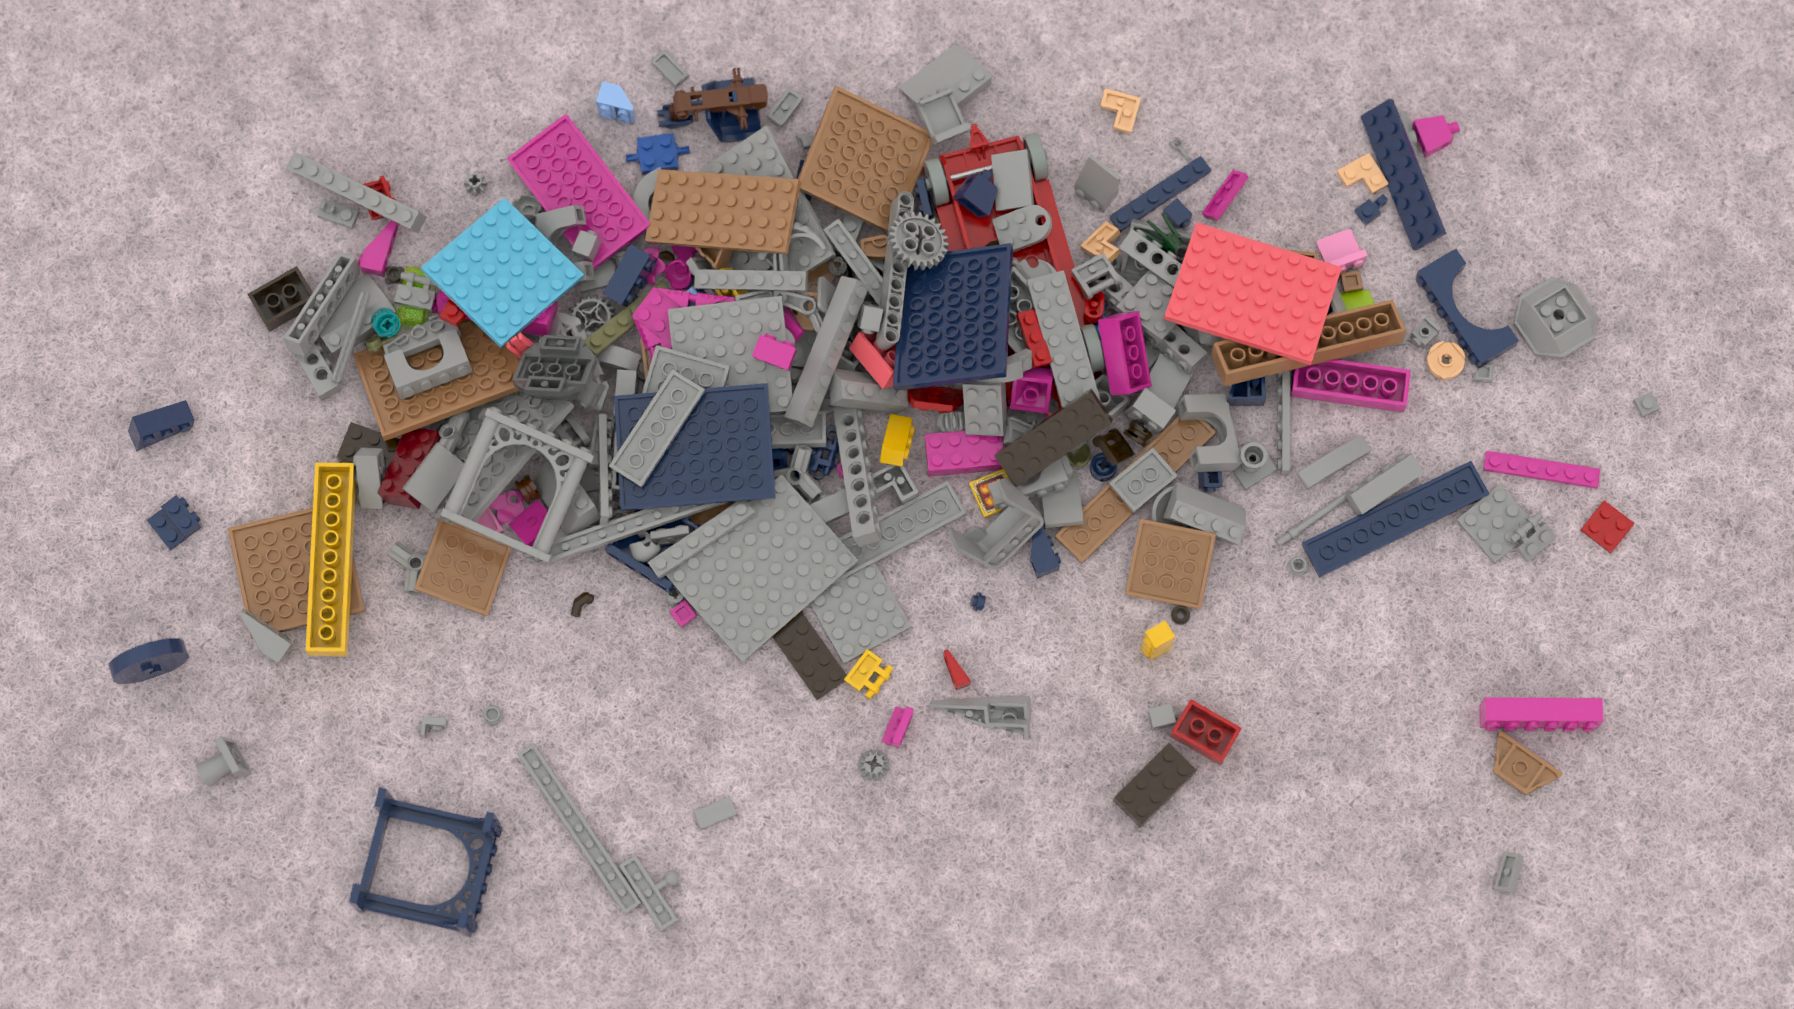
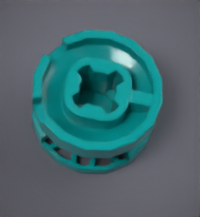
M380 308L371 316V326L382 337H392L400 329V319L389 308Z

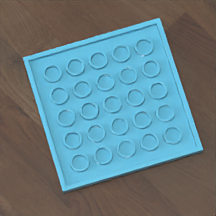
M505 197L421 267V271L500 348L584 278V274Z

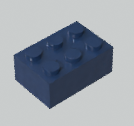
M630 244L602 294L627 307L638 298L639 290L644 289L648 281L646 278L649 273L655 270L657 259Z

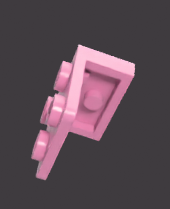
M1350 229L1317 241V247L1323 261L1342 267L1340 273L1345 272L1349 268L1363 265L1367 258L1365 249H1359Z

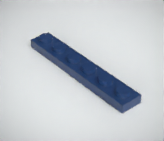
M1199 156L1111 214L1109 219L1122 232L1131 226L1132 219L1140 220L1211 173L1212 170L1202 156Z

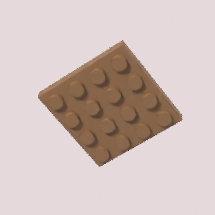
M1140 518L1125 594L1201 609L1216 533Z
M439 520L414 590L487 616L511 548L458 524L451 525Z

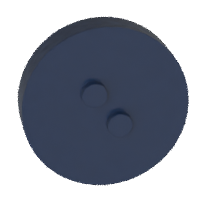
M167 638L133 647L114 657L109 662L108 667L115 683L131 684L171 672L183 665L189 659V655L182 639Z

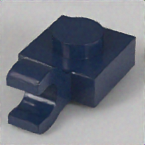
M1384 194L1379 196L1373 203L1368 199L1356 208L1354 213L1366 226L1380 216L1381 212L1378 209L1383 207L1388 199Z

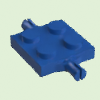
M674 133L637 138V153L626 154L627 163L638 161L643 175L659 167L662 170H678L679 155L690 154L689 146L678 147L675 143Z

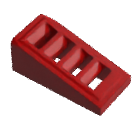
M948 649L944 650L943 657L955 690L970 686L971 681Z

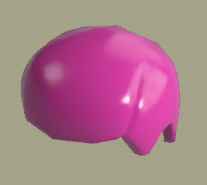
M673 260L666 267L665 278L670 282L671 288L682 290L687 288L692 282L694 275L689 271V266L685 260Z

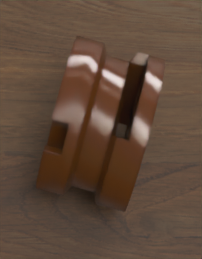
M527 474L523 476L524 479L520 480L521 482L515 481V485L529 505L530 498L531 500L539 499L541 495Z

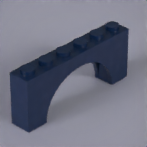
M1454 249L1418 270L1416 282L1420 288H1424L1427 292L1426 296L1429 302L1434 303L1438 308L1437 313L1440 318L1446 320L1451 334H1455L1459 339L1458 344L1461 349H1465L1469 354V361L1479 369L1516 347L1519 340L1509 325L1493 330L1480 328L1466 320L1459 312L1453 299L1452 285L1457 274L1465 268L1466 262L1458 250Z

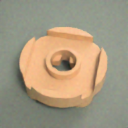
M1438 342L1429 350L1426 359L1427 367L1434 376L1441 380L1455 378L1464 368L1465 354L1456 343ZM1441 357H1449L1450 364H1443Z

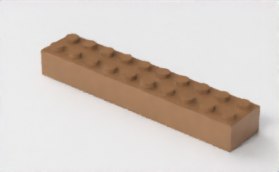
M1393 299L1327 315L1311 365L1403 343L1406 329ZM1231 340L1213 343L1211 352L1223 386L1309 366L1308 364Z

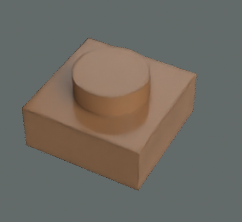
M1359 270L1340 274L1343 293L1362 291L1363 285Z

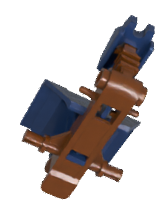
M733 68L734 79L710 81L701 85L702 91L695 92L692 86L690 88L691 92L685 93L684 90L674 92V103L665 104L662 106V110L657 111V117L665 118L663 121H658V125L668 129L688 126L693 123V114L697 122L698 113L705 111L706 121L720 142L744 141L761 129L759 111L767 107V87L764 84L755 85L754 77L741 78L740 68H737V74L736 68Z

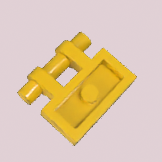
M867 649L845 677L844 681L859 692L864 686L869 690L864 696L871 700L874 695L878 694L879 688L884 681L891 677L890 673L893 671V668L887 665L884 670L881 669L879 666L883 660ZM874 673L878 674L879 676L875 682L871 683L869 679Z

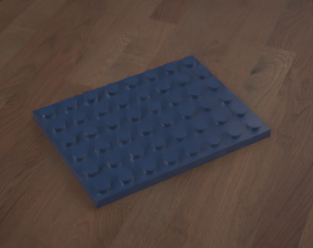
M1011 243L949 251L945 254L943 260L937 266L933 265L931 269L926 266L922 270L918 266L917 270H915L912 264L909 268L907 267L900 338L896 343L893 382L895 391L1007 376L1013 246Z
M768 383L703 388L705 389L704 394L643 487L638 486L619 474L621 511L776 499ZM657 392L614 396L617 453Z

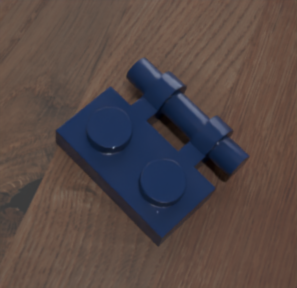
M924 178L916 180L918 185L915 186L917 198L919 197L922 203L919 204V210L923 217L928 214V220H932L934 212Z
M833 438L832 444L826 443V447H810L813 450L808 471L817 473L819 466L824 467L822 474L825 476L830 475L831 470L835 466V456L839 453L838 438ZM824 450L829 451L827 460L821 459Z

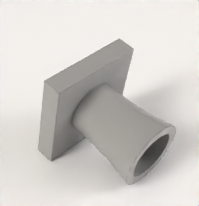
M1255 438L1239 448L1242 463L1232 472L1246 491L1277 471V467L1267 455L1265 447Z
M222 736L215 740L220 753L196 764L200 777L209 787L230 771L232 774L242 777L252 774L235 741Z

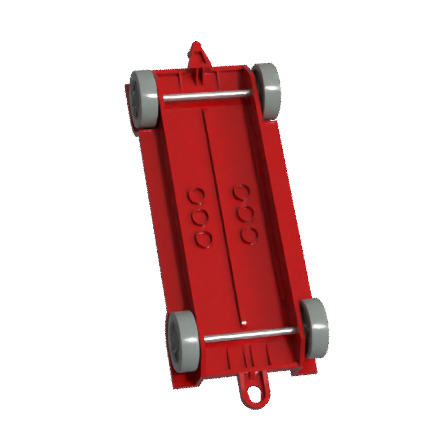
M972 124L970 129V148L939 155V159L925 160L924 167H922L925 185L929 191L934 210L938 214L941 228L945 229L943 235L948 236L946 240L949 243L947 247L948 252L985 247L987 243L998 240L992 219L1018 210L1012 209L998 212L996 211V202L994 200L990 215L978 218L953 199V196L967 177L974 174L981 175L984 169L993 173L991 155L1029 150L1034 205L1041 206L1050 214L1052 229L1048 237L1043 241L1013 252V258L1015 257L1019 262L1025 259L1031 268H1036L1039 265L1038 259L1052 265L1056 272L1064 270L1093 376L1096 380L1102 375V370L1105 369L1102 341L1099 339L1095 326L1084 318L1085 301L1080 286L1071 274V269L1075 267L1049 179L1047 180L1049 176L1048 158L1038 133L1024 135L1023 142L1018 135L988 143L986 137L979 130L978 125ZM992 176L990 182L994 185V180ZM1041 216L1037 221L1038 225H1043L1046 222V218ZM1008 345V356H1011L1015 352ZM1050 365L1040 367L1051 369ZM1052 378L1050 400L1057 401L1058 410H1060L1062 407L1054 378ZM1013 381L1005 382L1007 407L1011 403ZM1048 409V413H1044V414H1045L1047 417H1049V416H1051V415L1054 414V413H1051L1050 410Z

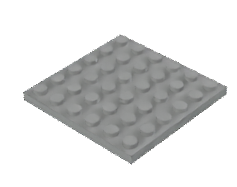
M782 296L668 309L672 350L730 366L725 387L768 383L770 413L785 412L793 396L791 372L752 357L760 335L765 336L767 333L777 337L776 341L783 343L784 340L787 341Z

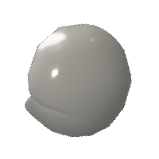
M521 195L517 200H512V205L528 221L534 220L536 218L535 214L541 213V204L532 195Z
M642 542L629 545L632 556L639 562H649L658 556L661 551L660 544L655 545L653 542H650V545L647 547Z

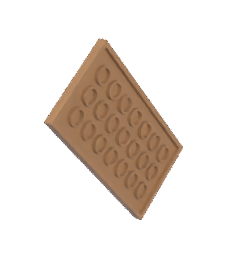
M658 169L649 216L651 225L647 227L645 242L648 244L788 254L801 181L790 178Z

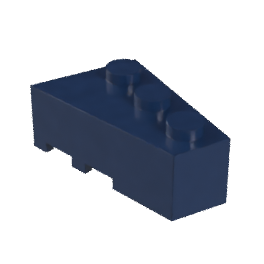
M1265 377L1232 384L1227 400L1229 405L1264 406L1266 400Z
M185 400L133 416L128 433L137 452L180 432L189 431L193 427L195 420Z

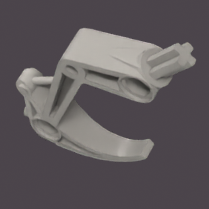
M799 222L793 223L790 243L800 238H810L817 242L823 251L828 250L822 238L816 232H813L811 228L803 226ZM758 253L759 260L766 261L773 268V271H790L788 254ZM771 255H773V262L769 259ZM774 291V297L782 296L784 306L797 310L804 314L806 318H810L818 334L823 319L820 314L822 310H819L817 307V299L811 298L805 291H794L795 293L792 291ZM812 301L814 306L813 309L809 311L808 304Z

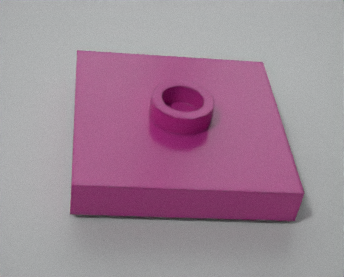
M537 499L508 525L526 545L532 547L547 514V510Z

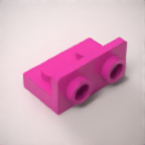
M898 706L895 707L882 738L883 743L900 749L914 714L913 708L906 706V709Z

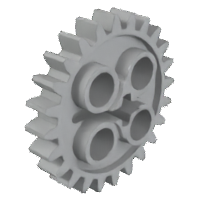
M911 212L909 216L907 213H904L903 217L898 216L897 220L893 221L888 230L887 239L890 240L888 246H893L890 252H896L897 254L894 258L900 257L901 264L906 261L908 268L912 264L915 270H917L918 266L922 270L926 266L931 269L933 265L937 266L943 260L948 251L946 249L949 245L946 242L948 236H943L945 229H939L940 223L934 224L935 218L928 220V214L922 217L921 212L917 216H915L914 212Z

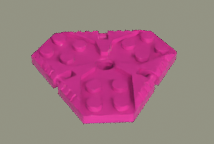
M653 287L632 315L644 346L650 352V360L652 361L656 345L661 344L662 347L672 349L668 309L689 307V302H696L695 306L733 302L735 299L734 297L702 293L695 295L687 291Z

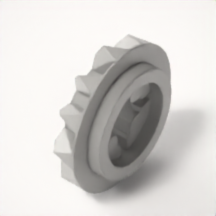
M878 749L868 750L861 755L858 761V768L864 778L872 781L879 780L887 774L889 760L885 753ZM876 757L879 767H875L873 772H871V766L868 763L872 762Z

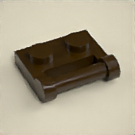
M1116 428L1109 430L1105 435H1098L1092 440L1093 445L1101 449L1105 459L1112 466L1135 455L1125 438ZM1112 440L1116 443L1109 445L1107 441Z

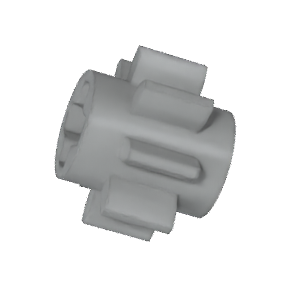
M476 171L474 174H467L468 181H463L464 186H468L466 189L467 193L472 191L475 196L479 192L484 193L483 187L488 186L487 181H483L485 179L484 174L478 175Z

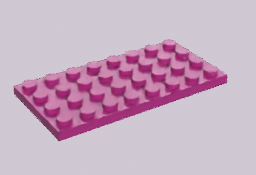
M567 114L563 115L507 158L546 212L571 205L584 206L586 225L567 229L563 234L572 246H574L580 230L585 232L590 230L598 234V238L602 243L593 261L594 270L646 232L647 227L651 225Z

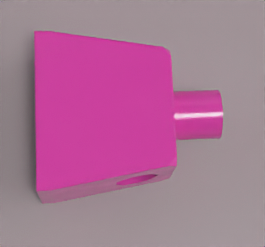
M1442 115L1417 119L1412 124V129L1415 131L1424 158L1449 146L1453 140L1452 134L1460 132L1457 121L1447 124L1445 117Z

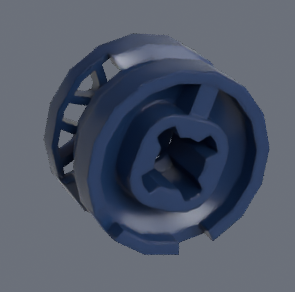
M1103 452L1096 454L1092 458L1090 473L1095 480L1106 482L1111 480L1116 473L1117 465L1112 466L1105 459Z

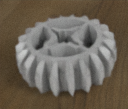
M588 294L586 300L580 297V303L574 301L575 307H569L571 313H568V315L577 318L578 316L581 317L585 324L583 330L578 327L579 332L586 331L588 337L594 333L591 332L594 328L602 327L617 315V313H614L615 307L611 306V302H605V297L603 296L598 300V295L596 294L593 299ZM593 307L590 311L584 310L586 308ZM601 309L605 311V313L608 316L607 322H604L603 319L599 317Z

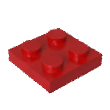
M1604 500L1580 531L1611 554L1635 523Z

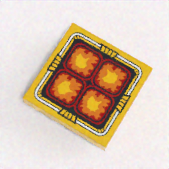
M1004 469L969 483L983 518L1004 511L1001 509L995 510L988 492L989 483L1003 478L1009 480Z

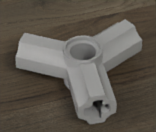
M797 444L790 467L774 470V479L776 480L782 474L790 484L795 485L811 501L823 489L808 474L807 469L813 449L806 445ZM794 470L800 473V478L794 475Z
M397 541L391 547L388 556L407 569L404 593L410 595L421 594V592L414 590L427 551L415 554ZM413 562L421 563L418 568H413L411 565Z

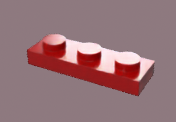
M1035 309L1017 313L1016 318L1025 346L1032 351V367L1038 368L1050 365L1053 361L1046 340L1043 338Z

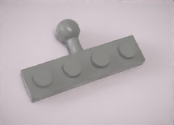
M636 855L619 865L661 932L678 922V919L659 892L668 885L674 886L679 882L680 877L676 871H667L664 879L654 884Z

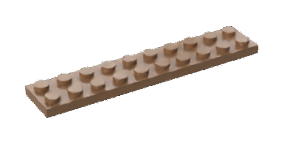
M1179 415L1119 474L1151 448H1154L1176 473L1190 460L1189 454L1196 447L1204 446L1216 434V431L1203 420L1181 421ZM1108 484L1082 509L1084 524L1064 526L1054 538L1082 564L1134 513Z

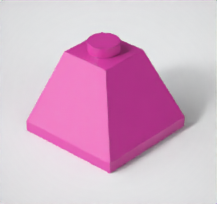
M1031 368L1023 372L1022 378L1014 380L1010 409L1048 413L1053 378L1051 369Z

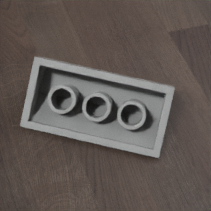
M835 369L830 382L831 405L896 414L908 407L907 390L895 391L893 386L882 389L870 373Z
M561 455L556 458L555 462L558 466L567 464ZM548 461L543 464L533 483L549 508L555 495L556 477L554 469ZM568 469L560 470L559 474L564 477V472L567 473ZM580 483L561 524V528L566 536L577 533L600 519L595 505Z
M1175 482L1163 517L1164 519L1184 527L1216 533V539L1231 545L1240 544L1246 527L1245 508Z

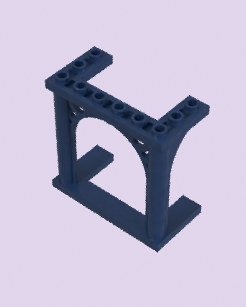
M379 787L374 805L379 812L361 884L353 883L349 904L358 912L364 913L367 910L458 931L463 936L471 937L472 933H476L478 926L476 916L482 911L483 902L480 901L482 894L485 895L488 883H485L487 875L490 876L493 864H490L492 856H496L498 845H495L497 837L500 838L502 833L501 823L495 813L487 812L484 818L463 816L394 800L386 788ZM390 817L440 828L451 832L461 840L468 852L470 867L464 886L453 898L436 905H422L370 893ZM464 833L470 835V833L473 834L468 838V840L464 839ZM479 838L483 840V845L479 849L473 850L470 848L473 840ZM482 852V854L478 856V859L480 860L475 861L474 855ZM471 874H476V878L472 879ZM466 891L471 892V894H468L470 901L464 897ZM457 900L464 901L466 909L462 908L461 912H458L455 908V902ZM450 906L453 914H450V911H444L445 907Z

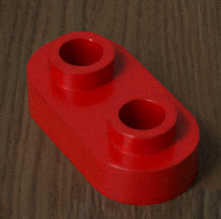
M1101 291L1094 294L1093 298L1089 300L1085 298L1084 318L1088 322L1097 323L1099 319L1103 318L1104 294Z

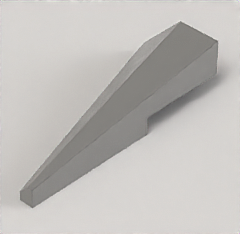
M1030 695L932 700L931 710L941 709L947 711L949 716L954 714L963 716L965 721L990 729L997 727L1006 730V734L1012 735V733L1022 735L1023 739L1029 740L1032 712Z

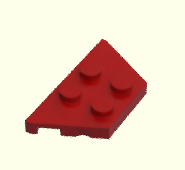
M937 386L907 389L909 403L914 408L922 411L936 410L940 413L955 411L964 404L963 389Z

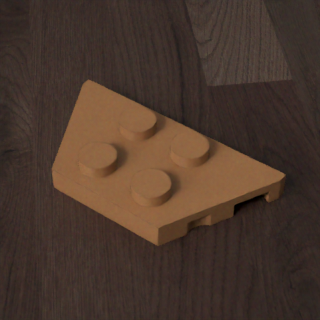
M1499 731L1493 774L1526 796L1563 775L1562 772L1503 731Z

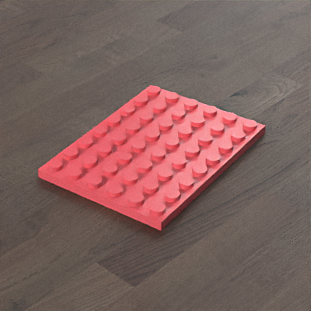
M1196 222L1164 320L1311 365L1342 267Z

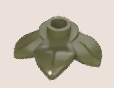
M398 332L392 337H369L364 342L367 351L377 352L382 349L383 344L396 338Z

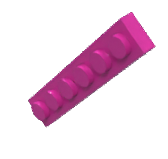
M1493 451L1485 452L1483 471L1598 488L1599 468Z

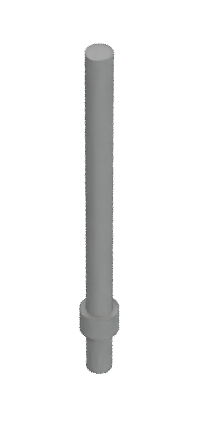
M1364 479L1360 481L1358 484L1360 485L1363 482H1365ZM1349 490L1296 527L1292 526L1289 528L1286 534L1275 541L1276 544L1280 547L1290 539L1294 540L1303 530L1347 501L1345 494Z

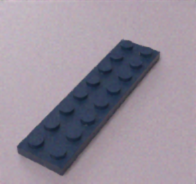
M1388 99L1360 117L1382 173L1389 183L1387 186L1412 249L1419 250L1447 233L1394 100Z

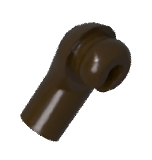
M583 592L573 601L571 616L580 617L582 606L586 603H593V594Z

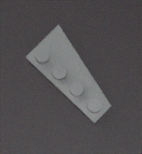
M434 314L429 317V321L421 326L417 324L411 332L399 335L383 345L386 354L402 349L404 356L408 357L441 344L438 334L456 328L459 336L461 334L458 327L441 320L439 315Z

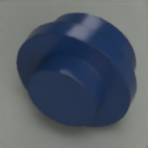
M977 592L971 598L970 606H973V611H982L986 596L980 592Z

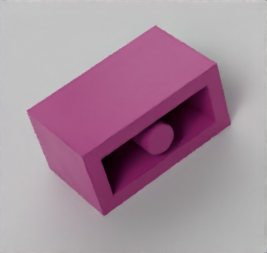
M767 333L765 336L760 335L752 357L790 371L797 353L794 344L786 340L783 343L776 341L777 337Z

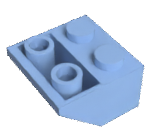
M602 81L596 100L598 114L607 120L614 118L623 124H635L633 106L621 86Z

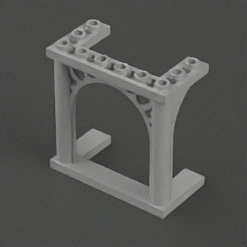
M495 407L487 408L481 411L478 419L482 420L481 427L445 509L437 510L435 518L451 525L458 524L524 553V557L537 563H548L551 556L549 551L586 466L592 462L594 455H591V451L584 447H573V442L562 439L560 441L556 439V435L551 432L544 431L542 433L538 431V427L533 424L527 423L524 425L515 416L509 415V417L501 414V410ZM501 428H505L509 432L510 437L506 442L502 441L499 437V430ZM513 430L515 431L516 435H521L520 440L514 439ZM493 436L495 437V440L498 442L497 446L491 445V443L494 441L492 440ZM534 440L538 442L537 446L533 445ZM520 444L538 450L549 460L555 472V495L532 547L461 516L485 461L496 450L508 445ZM552 448L551 451L559 450V452L552 456L548 453V450ZM560 455H566V458L569 459L568 463L564 466H558L555 462L556 458ZM568 469L567 473L564 472V477L559 474L560 470Z

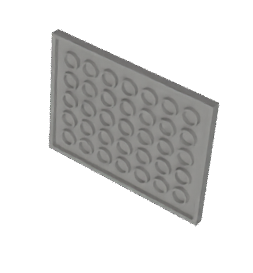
M767 125L697 171L797 179L770 126ZM799 190L794 224L799 222L803 226L811 228L813 232H816L828 247L827 251H823L819 244L810 238H800L790 243L788 250L789 270L807 271L809 273L836 254L804 192ZM733 250L727 268H732L733 270L773 271V268L766 261L759 260V252ZM771 255L770 258H769L772 262H773V255ZM747 290V291H748V293H750V292H754V291H758V290Z
M518 391L469 409L467 411L470 417L461 434L463 441L459 447L454 449L452 454L465 463L482 424V420L478 419L481 411L487 408L495 407L501 410V414L509 417V415L515 416L524 425L530 423L537 426V430L542 433L544 431L552 433L574 406L569 401L533 399L529 395ZM450 417L440 420L433 428V431L439 432L442 426L448 424ZM505 428L499 430V437L502 441L506 442L510 437L508 430ZM513 430L514 439L520 440L521 435H516L515 431ZM493 436L492 440L494 441L491 443V445L497 446L498 442L495 440V437ZM534 440L533 445L537 446L538 442ZM514 444L502 447L492 453L485 461L461 515L476 522L537 450L530 446ZM454 486L442 500L446 504L449 500V497L453 491Z
M782 474L775 480L776 499L750 501L749 505L755 512L754 516L665 575L742 663L858 562V559Z

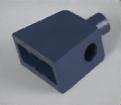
M984 169L981 175L974 174L968 176L953 196V199L978 218L989 216L997 194V187L990 182L993 173Z

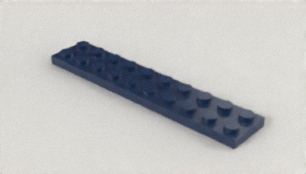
M1469 461L1368 510L1364 514H1360L1302 542L1301 545L1320 578L1475 503L1490 493L1472 461Z

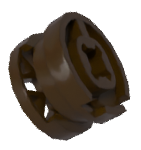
M1132 420L1129 423V428L1123 432V434L1144 448L1147 446L1148 439L1153 437L1152 433Z

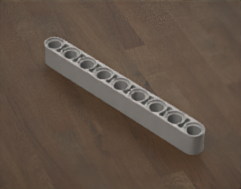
M903 191L891 202L888 230L893 221L897 220L898 216L903 217L904 213H907L909 216L913 212L914 198L911 193ZM887 239L880 300L883 314L879 332H877L876 344L882 350L890 349L900 338L907 262L905 261L901 264L900 257L894 258L897 253L890 252L893 246H888L889 239Z

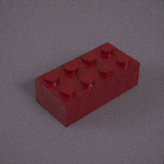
M419 428L402 435L377 492L388 504L414 509L420 508L421 503L402 488L435 444L439 443L441 436L438 431Z

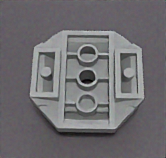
M1551 277L1520 296L1513 325L1534 356L1564 359L1594 340L1598 315L1576 284ZM1553 314H1559L1562 319H1555Z

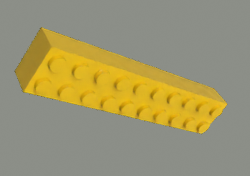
M315 463L306 652L309 656L348 657L356 498L355 476L357 473L354 463Z

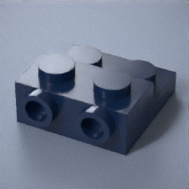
M177 495L161 506L162 509L147 520L170 551L202 528L198 523L201 520L194 511L190 513L187 509L189 504L183 497L179 499Z

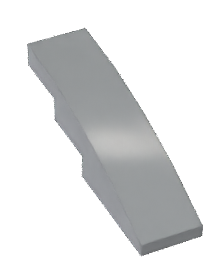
M1362 435L1308 465L1299 471L1297 476L1306 489H1309L1334 476L1338 471L1351 465L1359 458L1369 454L1372 449Z

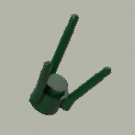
M1162 213V217L1173 235L1171 233L1166 235L1154 223L1147 220V223L1164 239L1160 241L1140 229L1147 235V238L1152 241L1155 240L1165 250L1174 252L1181 245L1182 241L1179 239L1181 235L1176 232L1165 213Z

